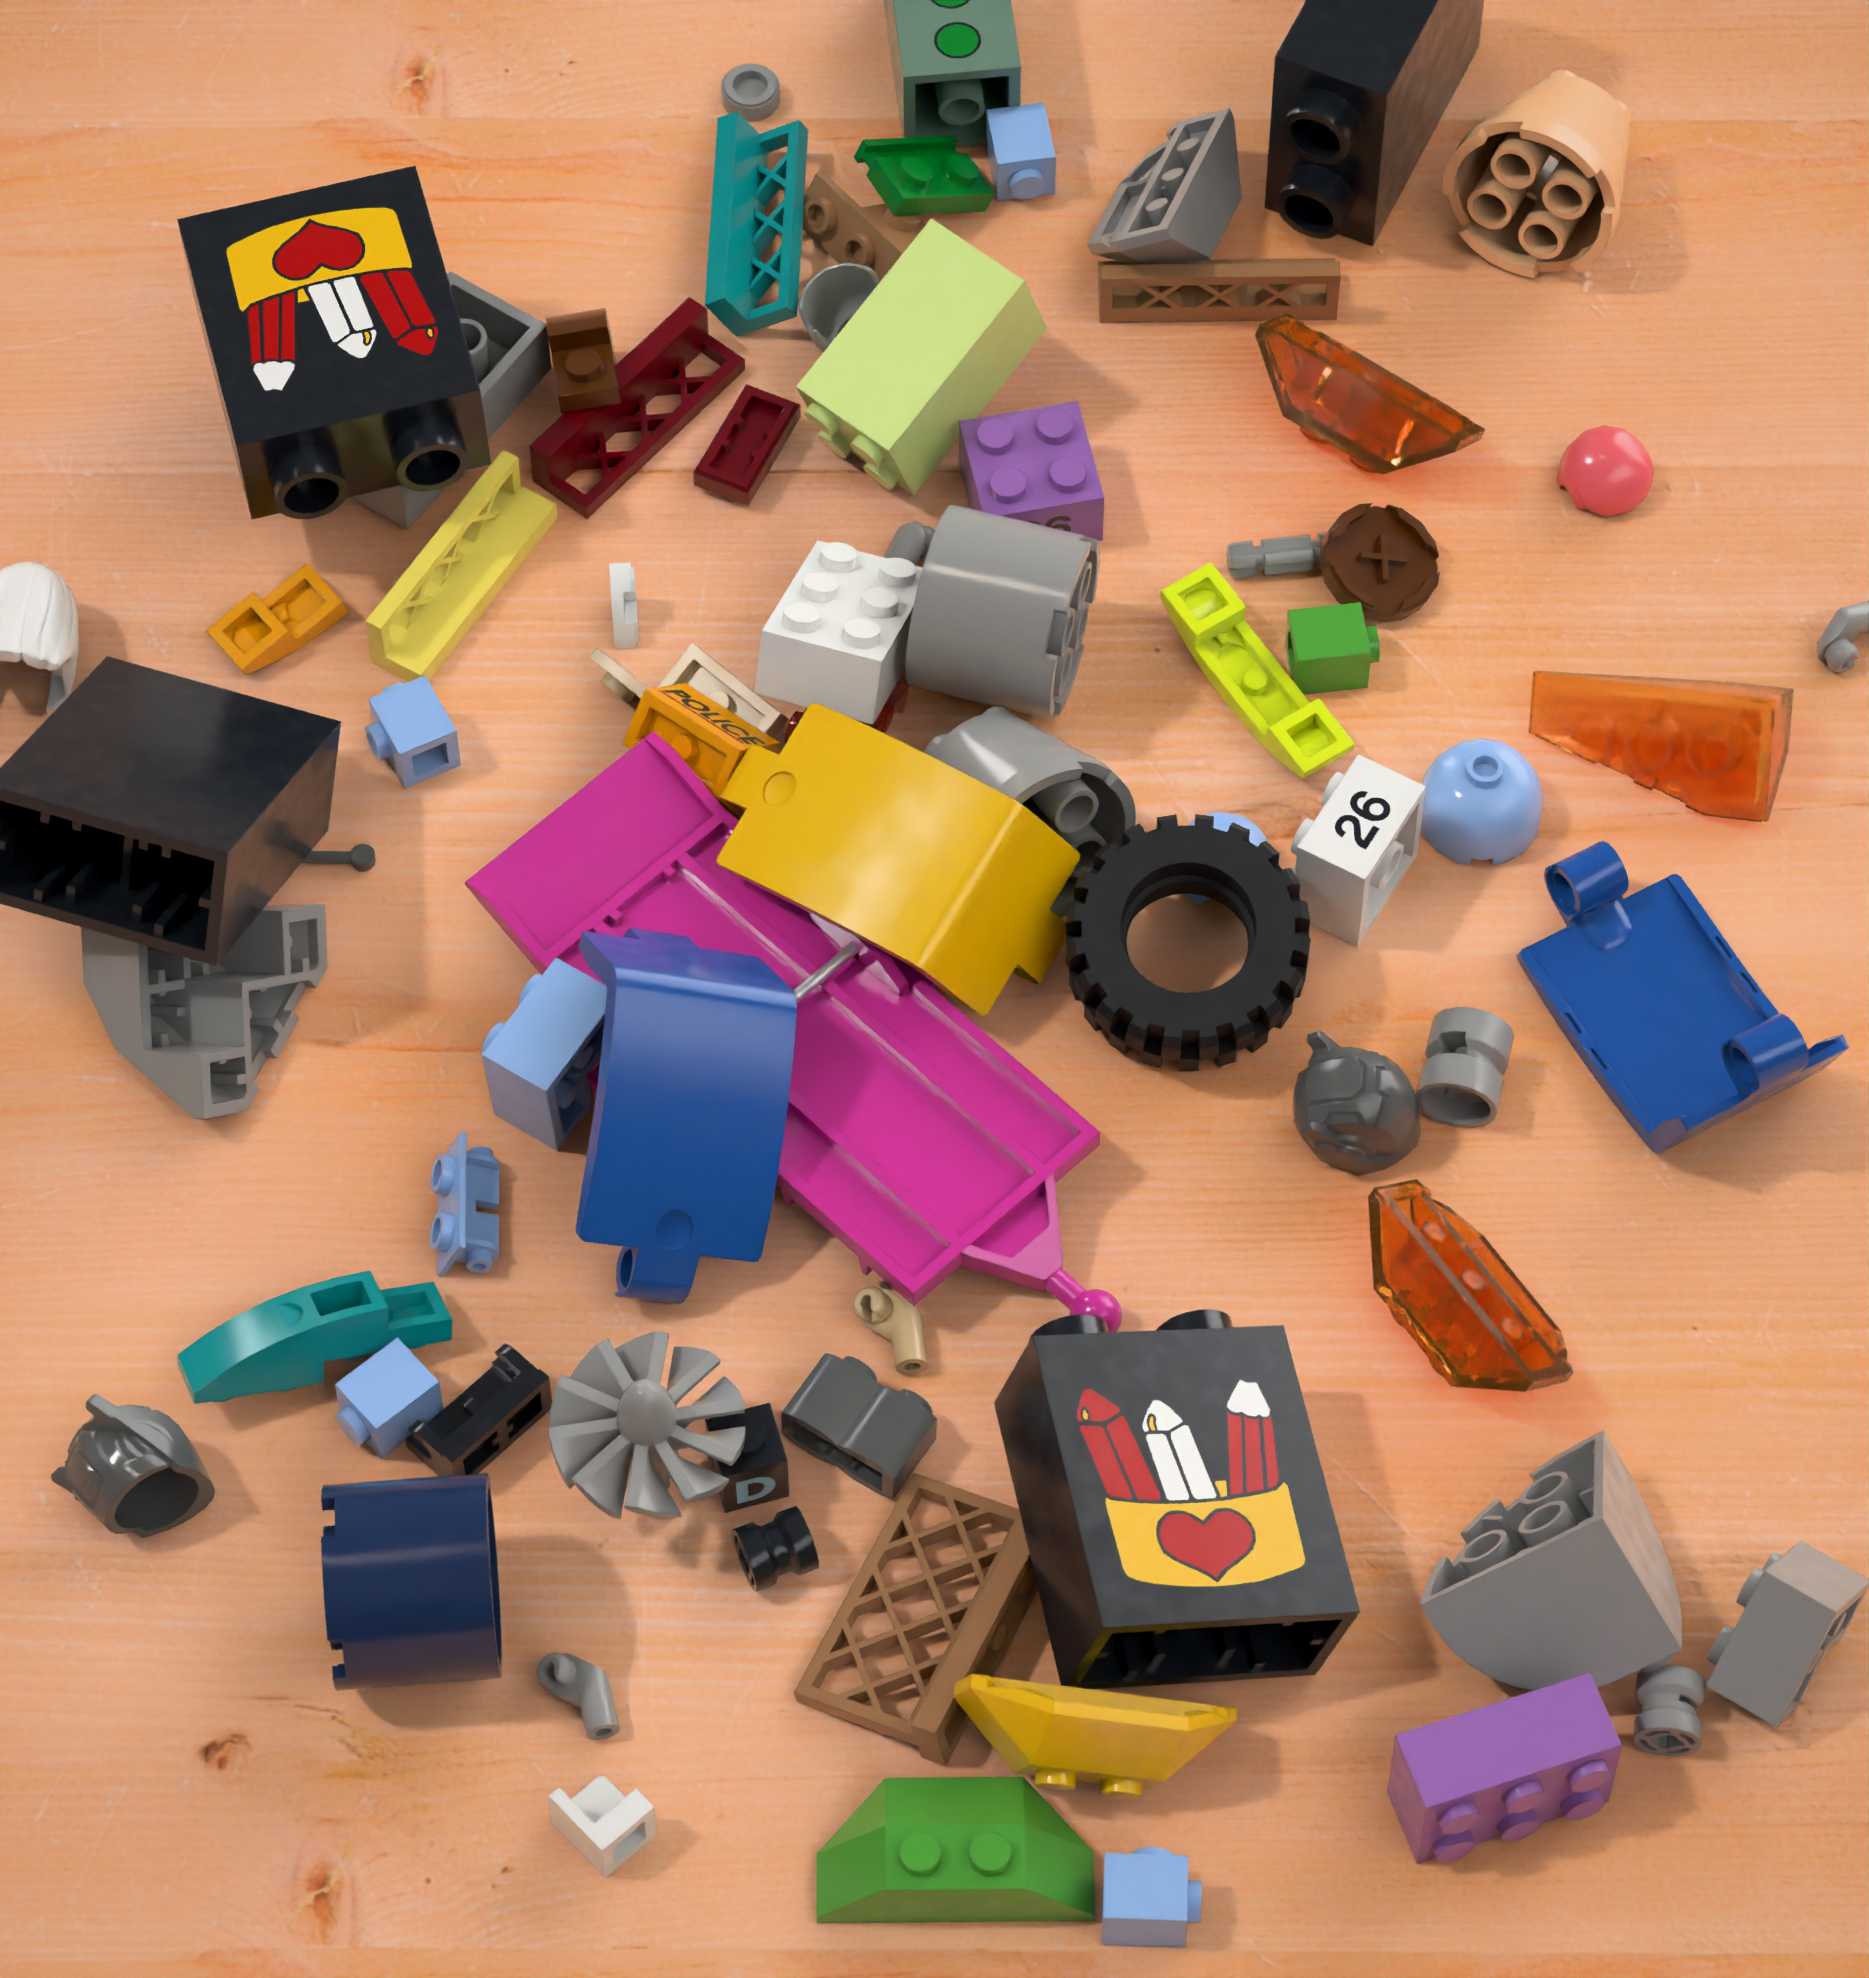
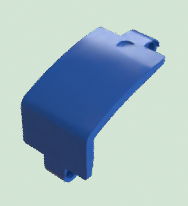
M1599 841L1545 869L1544 878L1547 890L1567 927L1523 948L1518 953L1517 960L1581 1060L1644 1143L1656 1154H1660L1821 1072L1850 1048L1843 1034L1826 1038L1813 1045L1810 1049L1806 1046V1042L1795 1023L1788 1016L1780 1014L1738 959L1685 881L1678 874H1672L1623 899L1622 896L1629 887L1627 872L1615 849L1605 841Z
M629 928L623 937L582 931L578 947L590 969L605 983L607 995L599 1077L578 1209L576 1234L584 1242L623 1246L616 1268V1282L619 1291L615 1292L617 1297L681 1304L686 1300L691 1290L700 1256L756 1262L761 1258L773 1204L785 1132L795 1044L796 995L762 959L753 955L699 948L689 937L684 935Z

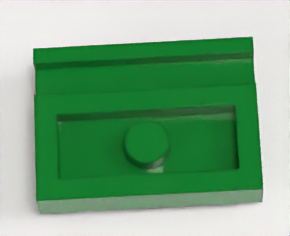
M954 135L863 139L853 156L857 163L867 164L869 170L866 176L894 216L986 211L995 195L980 173L978 166L970 159L968 154H959L955 147L958 140Z

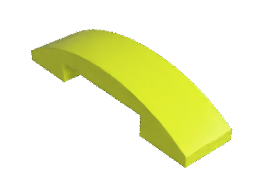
M1211 562L1161 590L1160 598L1173 624L1205 676L1249 732L1279 762L1302 779H1305L1354 750L1355 743L1322 701L1317 698L1311 703L1244 620L1246 605Z

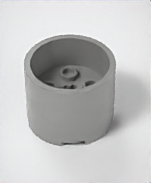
M954 504L948 506L933 535L916 592L906 649L905 674L907 684L912 687L986 705L1002 706L1007 710L1040 718L1052 719L1053 714L1060 715L1069 697L1082 657L1084 645L1081 644L1086 628L1089 603L1092 604L1095 600L1100 567L1099 540Z

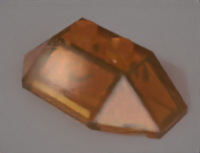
M1288 313L1258 326L1255 337L1282 415L1299 425L1301 433L1307 438L1321 444H1331L1348 454L1351 463L1361 470L1383 475L1459 451L1481 440L1485 428L1471 421L1452 407L1326 334L1309 328L1302 321Z
M1417 1179L1375 1187L1368 1196L1373 1289L1388 1306L1394 1320L1407 1330L1427 1355L1433 1369L1444 1377L1452 1387L1527 1392L1567 1382L1573 1374L1571 1364L1567 1362V1349L1561 1330L1484 1235L1451 1207L1430 1198L1431 1191Z

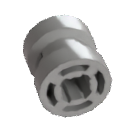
M1665 1665L1652 1672L1641 1671L1638 1673L1636 1699L1642 1705V1713L1635 1717L1633 1742L1638 1748L1651 1754L1670 1757L1692 1754L1701 1748L1703 1724L1696 1716V1709L1703 1705L1705 1680L1701 1674L1689 1668Z

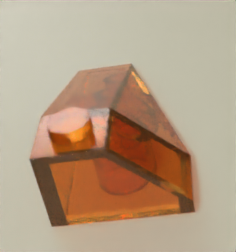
M1536 670L1532 676L1528 733L1593 764L1601 763L1633 778L1634 783L1651 791L1656 789L1686 803L1685 807L1704 816L1766 823L1770 818L1789 751L1794 689L1725 681Z

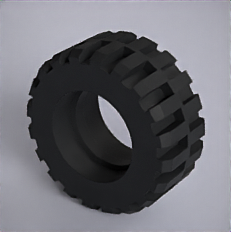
M1175 814L1157 817V829L1145 832L1140 824L1123 831L1122 843L1115 848L1113 845L1106 843L1093 856L1092 870L1082 871L1074 886L1073 903L1068 905L1065 923L1066 965L1069 969V984L1075 1001H1082L1084 1017L1095 1031L1105 1029L1110 1034L1109 1044L1124 1055L1133 1048L1143 1053L1142 1063L1161 1068L1163 1059L1180 1061L1179 1071H1199V1061L1214 1059L1218 1068L1235 1062L1236 1052L1245 1047L1251 1053L1255 1052L1268 1042V1034L1273 1027L1281 1029L1292 1014L1293 1002L1295 998L1300 997L1306 978L1311 938H1309L1310 915L1307 902L1300 899V883L1292 868L1282 870L1278 865L1280 853L1267 841L1260 843L1258 847L1249 842L1250 830L1234 822L1231 823L1228 832L1213 828L1214 816L1195 814V825L1178 826ZM1196 894L1214 899L1228 907L1245 926L1248 938V951L1245 962L1235 976L1216 988L1196 993H1182L1164 989L1142 976L1130 961L1127 950V934L1133 918L1152 902L1171 895Z

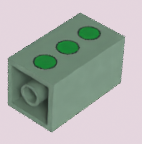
M883 0L902 138L954 135L958 140L955 148L986 145V110L1020 105L1021 64L1011 0Z

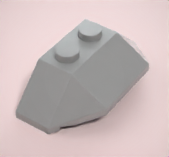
M1230 108L1178 121L1167 132L1166 135L1169 140L1149 152L1119 184L1087 243L1091 254L1128 264H1204L1212 257L1241 199L1235 122Z

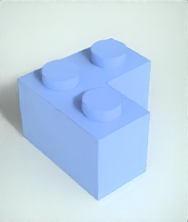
M556 957L543 975L535 974L531 977L521 992L517 1009L505 1024L499 1022L490 1030L482 1046L481 1055L494 1115L556 1151L559 1150L594 1103L592 1089L586 1075L601 1057L607 995L606 985Z

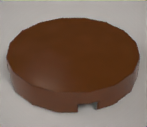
M1372 503L1358 504L1340 514L1322 539L1319 564L1324 583L1338 603L1361 602L1363 615L1366 619L1376 622L1403 620L1420 610L1438 585L1440 571L1437 573L1436 559L1439 557L1436 542L1423 523L1402 508L1387 505L1385 508L1379 506L1370 507Z

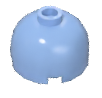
M1484 738L1461 741L1438 754L1426 770L1422 779V785L1426 786L1421 832L1438 853L1456 863L1471 865L1472 859H1492V865L1503 864L1524 853L1538 835L1543 808L1542 788L1537 771L1513 747L1502 741Z

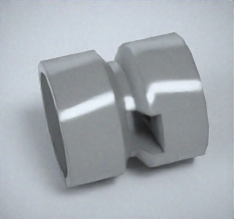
M1454 1007L1444 1009L1436 1014L1431 1024L1425 1051L1427 1060L1424 1061L1415 1094L1419 1109L1435 1121L1453 1127L1475 1128L1485 1126L1494 1121L1504 1085L1502 1075L1505 1074L1508 1067L1514 1040L1512 1028L1496 1015L1476 1008Z

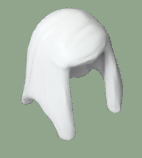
M18 562L0 570V661L18 662L23 660L29 666L38 669L45 668L51 671L46 708L49 717L71 694L76 679L79 654L77 604L74 594L62 576L40 563Z

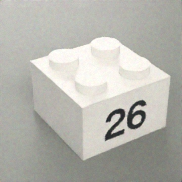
M1359 754L1345 775L1340 772L1334 774L1323 794L1321 801L1323 808L1315 821L1306 818L1302 822L1291 845V852L1297 855L1296 863L1292 870L1300 883V899L1307 902L1310 924L1357 947L1360 945L1418 854L1426 786Z

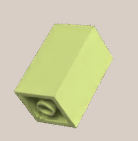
M931 218L796 386L808 407L804 411V415L821 430L817 437L831 451L842 458H846L851 452L866 462L863 469L880 485L892 490L897 484L914 496L959 440V421L977 418L1044 334L1047 327L1023 279Z

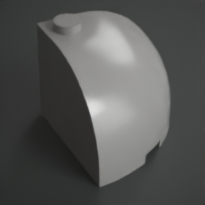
M1604 1430L1572 1446L1531 1472L1529 1475L1533 1483L1506 1508L1500 1500L1496 1499L1460 1533L1467 1545L1455 1557L1452 1563L1448 1557L1441 1558L1437 1562L1422 1594L1420 1604L1443 1641L1460 1658L1481 1673L1502 1683L1534 1691L1587 1673L1591 1674L1596 1687H1600L1639 1670L1642 1672L1655 1671L1669 1663L1676 1653L1682 1650L1681 1606L1667 1555L1633 1479Z

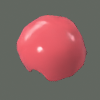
M1603 425L1585 430L1566 448L1561 457L1556 479L1559 487L1564 486L1567 489L1577 509H1587L1600 515L1612 516L1632 511L1647 497L1653 482L1654 467L1646 448L1633 434L1623 428Z

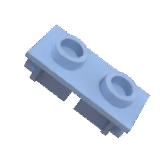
M460 1132L445 1155L439 1154L437 1156L431 1173V1190L433 1193H439L438 1212L433 1219L430 1231V1247L432 1250L438 1251L437 1276L440 1277L446 1275L455 1261L466 1263V1268L471 1272H488L492 1269V1262L496 1261L499 1257V1215L478 1212L476 1207L495 1210L498 1206L500 1163L493 1157V1151L488 1147H473L467 1152V1133Z

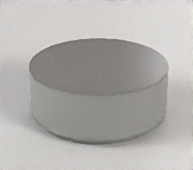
M758 64L739 65L731 69L722 80V104L728 114L738 111L748 122H756L768 118L777 110L780 102L779 81L775 73L769 68Z

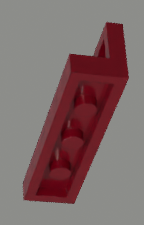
M688 297L615 365L621 403L565 412L529 445L533 482L586 519L745 371V359L709 335L707 308L691 297ZM701 353L721 366L712 376L686 378L685 368ZM681 394L682 404L672 413L646 415V404L655 396ZM641 431L642 442L633 450L607 452L606 442L615 433ZM576 470H602V479L586 494H583L565 481Z

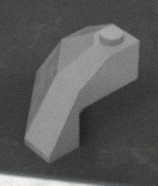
M325 904L266 905L216 966L81 927L84 984L115 1049L194 1119H208L249 1109L259 1091V1088L254 1084L256 1076L267 1058L278 1057L299 1019L293 1010L306 987L316 988L328 967Z

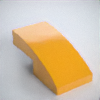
M306 562L264 599L260 600L252 591L210 626L206 632L235 665L247 675L279 661L309 643L348 614L349 610L336 593Z

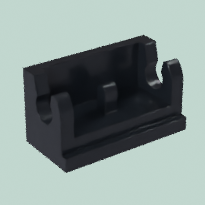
M504 1343L496 1350L495 1354L498 1358L492 1362V1367L427 1425L417 1420L408 1428L411 1434L405 1439L407 1448L438 1476L479 1474L551 1410L552 1396L549 1376L541 1369L538 1370L510 1345Z

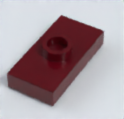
M746 384L694 470V485L749 506L801 418L800 404Z

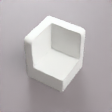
M604 1776L597 1777L572 1799L560 1788H557L547 1797L551 1823L605 1878L657 1835L654 1806L636 1788L625 1797Z

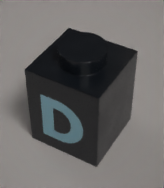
M770 1403L744 1409V1413L705 1419L706 1432L745 1426L744 1447L732 1466L708 1456L712 1471L729 1479V1483L719 1492L725 1513L789 1497L788 1460Z

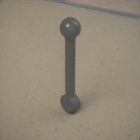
M359 844L351 851H311L302 863L351 864L355 870L365 872L375 866L376 859L375 851L371 846Z

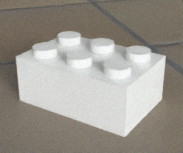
M817 540L762 629L754 693L808 707L812 703H818L852 719L873 725L905 670L910 621L923 568L915 566L912 562L903 558H884L857 551L854 547L845 543H826Z

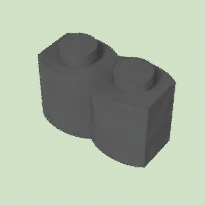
M825 1353L781 1412V1433L810 1455L837 1466L853 1480L877 1494L894 1499L936 1440L937 1418L932 1414L933 1410L929 1403L917 1393L907 1389H901L898 1392L881 1386L877 1382V1377L873 1370L859 1359L850 1356L842 1359Z

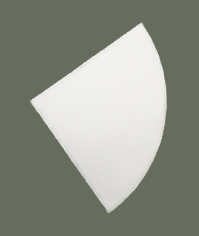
M631 562L609 564L614 646L615 649L636 648V643H639L634 567H631Z

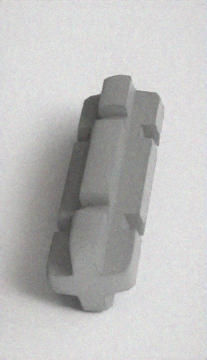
M1318 533L1317 540H1311L1309 534L1261 539V546H1253L1252 540L1232 542L1228 545L1226 554L1230 576L1233 578L1256 576L1255 570L1262 569L1264 575L1313 570V564L1319 563L1321 542L1326 533Z

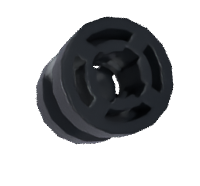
M797 1506L776 1513L772 1522L762 1526L751 1522L732 1530V1537L739 1561L751 1588L755 1592L775 1585L778 1577L783 1574L792 1572L800 1576L819 1568V1559L813 1538Z

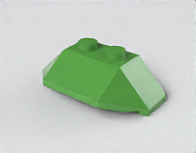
M1024 1777L885 1778L817 1853V1923L1094 1921L1093 1850Z

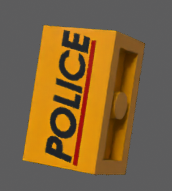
M686 683L645 689L622 743L627 748L632 749L654 731L675 749L720 804L723 803L719 801L718 797L751 744L777 753L780 742Z

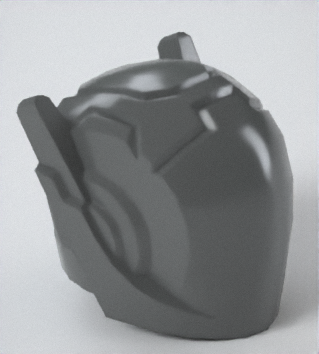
M1322 1031L1308 1034L1307 1043L1312 1048L1313 1053L1308 1062L1309 1067L1298 1073L1293 1095L1294 1124L1303 1140L1321 1161L1330 1166L1350 1169L1360 1176L1384 1170L1398 1163L1416 1147L1420 1137L1418 1100L1406 1074L1392 1059L1385 1055L1361 1048L1340 1047Z
M98 1394L91 1396L86 1401V1409L93 1417L82 1425L72 1439L68 1448V1458L65 1461V1467H58L51 1474L54 1483L73 1493L75 1499L81 1502L110 1532L116 1534L133 1532L142 1538L167 1531L191 1519L209 1505L214 1499L215 1488L195 1447L173 1419L158 1410H151L150 1407L115 1406Z

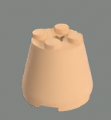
M1557 70L1552 72L1548 78L1532 85L1473 128L1457 146L1449 159L1443 176V195H1448L1452 209L1462 225L1458 232L1459 235L1476 253L1503 270L1524 277L1535 278L1538 272H1561L1571 269L1577 273L1591 265L1604 251L1619 220L1630 141L1629 125L1632 119L1628 107L1624 103L1615 100L1596 84L1578 78L1567 70Z

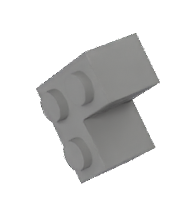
M1801 1540L1784 1555L1774 1552L1761 1570L1756 1567L1744 1583L1736 1602L1745 1607L1736 1627L1733 1628L1727 1624L1715 1640L1707 1660L1716 1666L1705 1686L1773 1726L1778 1727L1796 1710L1824 1654L1844 1636L1869 1587V1579Z

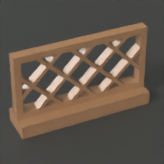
M912 1473L794 1691L797 1702L916 1745L922 1758L946 1766L970 1721V1717L953 1697L954 1683L970 1674L993 1677L1038 1591L1019 1509ZM922 1498L947 1506L952 1517L951 1520L916 1533L910 1520ZM958 1510L963 1511L966 1514L960 1516ZM990 1522L1010 1528L1002 1544L976 1554L966 1532ZM906 1529L908 1536L900 1539L904 1530ZM959 1534L968 1557L930 1570L922 1548ZM914 1551L923 1574L886 1587L881 1576L886 1563ZM986 1567H989V1569H988V1571H987V1573H986V1575H985V1577H984V1574H983V1572H982V1569H984V1568H986ZM974 1572L979 1588L973 1599L946 1609L937 1586ZM876 1584L878 1587V1591L871 1593L873 1587ZM930 1589L938 1612L901 1626L892 1603ZM885 1606L894 1629L856 1643L851 1628L857 1617ZM960 1622L958 1628L955 1631L952 1624ZM945 1627L950 1643L944 1654L916 1665L907 1641ZM845 1639H847L849 1646L841 1649ZM900 1644L909 1668L871 1682L862 1659ZM852 1662L856 1663L864 1685L838 1695L820 1689L828 1671ZM931 1677L925 1688L922 1680ZM911 1684H916L920 1699L909 1720L882 1711L877 1697ZM870 1700V1702H871V1704H872V1707H869V1706L864 1705V1704H861V1703H864V1702H867V1701Z

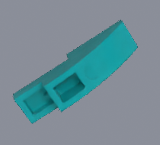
M365 1271L298 1288L265 1301L231 1318L203 1335L177 1355L178 1368L194 1404L210 1401L224 1402L234 1397L271 1391H290L301 1386L324 1383V1361L355 1359L362 1355L377 1353L397 1337L408 1349L451 1341L452 1318L434 1282L380 1290L371 1271Z

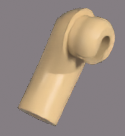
M874 1286L862 1289L854 1300L855 1314L867 1328L892 1342L896 1371L907 1375L924 1371L928 1367L922 1316L918 1308L889 1290Z

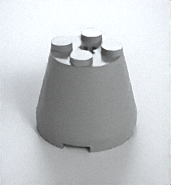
M1002 706L992 707L983 714L963 722L949 734L936 736L925 748L924 753L1024 805L1079 852V862L1050 908L1060 918L1067 915L1068 905L1073 903L1074 886L1082 871L1092 870L1093 856L1106 843L1113 845L1115 848L1122 843V832L1135 826L1136 811L1133 797L1127 786L1106 764L1012 715Z

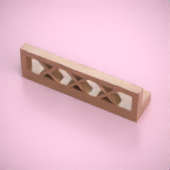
M1335 258L1208 260L1204 264H1128L1120 261H1098L1099 323L1337 320L1341 277L1340 262H1335Z

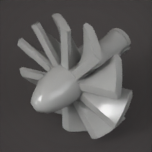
M648 1333L630 1340L614 1349L609 1339L596 1344L581 1360L570 1378L562 1375L554 1392L550 1411L549 1437L552 1453L560 1475L569 1489L576 1485L584 1496L597 1508L614 1518L621 1519L629 1470L630 1476L624 1508L644 1516L671 1520L681 1517V1512L668 1491L670 1486L668 1478L673 1480L685 1503L713 1496L722 1491L729 1483L728 1478L678 1455V1450L692 1448L732 1466L744 1447L745 1426L704 1433H694L685 1429L695 1420L744 1413V1403L737 1387L728 1378L723 1376L694 1404L676 1408L679 1401L712 1372L721 1361L716 1355L707 1350L693 1347H674L667 1389H665L660 1383L669 1333Z

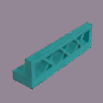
M738 111L719 117L717 120L705 306L736 337L797 317L808 129L800 120L760 134ZM788 146L787 153L772 171L767 169L768 153ZM781 188L785 191L784 199L768 218L764 215V208ZM778 234L782 237V244L765 265L761 262V255ZM774 281L778 283V301L758 307V301Z

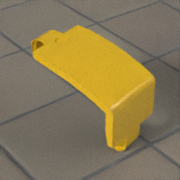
M812 703L808 706L780 754L751 744L718 797L721 803L741 816V819L717 856L716 862L726 871L816 915L914 967L940 989L978 1015L985 1016L988 1014L1012 973L1031 983L1040 984L1066 941V931L1064 930L1066 922L1052 912L1050 908L1079 862L1080 854L1075 848L1028 808L1011 797L904 742L821 704Z

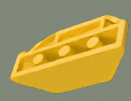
M970 1674L954 1683V1699L1013 1773L1035 1776L1034 1786L1049 1790H1075L1076 1781L1101 1784V1794L1115 1798H1141L1143 1789L1146 1790L1165 1782L1236 1722L1237 1707L1052 1685L978 1674Z

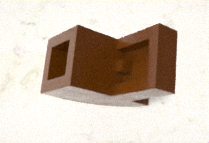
M606 308L546 318L547 334L561 413L621 403L615 367L617 364Z

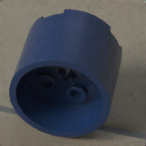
M488 1473L323 1485L321 1492L322 1510H335V1525L324 1526L323 1537H321L327 1640L330 1641L331 1650H343L344 1663L332 1666L335 1690L501 1679L502 1631L494 1512Z

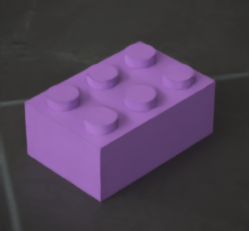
M1590 1673L1395 1735L1387 1793L1416 1863L1437 1858L1439 1862H1450L1466 1856L1474 1850L1477 1844L1501 1837L1503 1841H1515L1535 1832L1541 1823L1563 1816L1567 1820H1580L1598 1812L1604 1806V1803L1609 1802L1622 1745Z

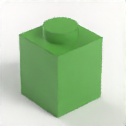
M1361 602L1287 611L1285 649L1290 675L1293 682L1304 695L1368 688L1370 663L1379 662L1380 648L1376 626L1365 625Z

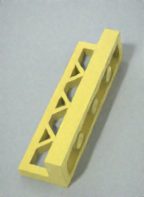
M504 449L499 453L366 619L371 663L407 682L425 675L429 681L557 520L556 503L521 486L519 460L516 455Z

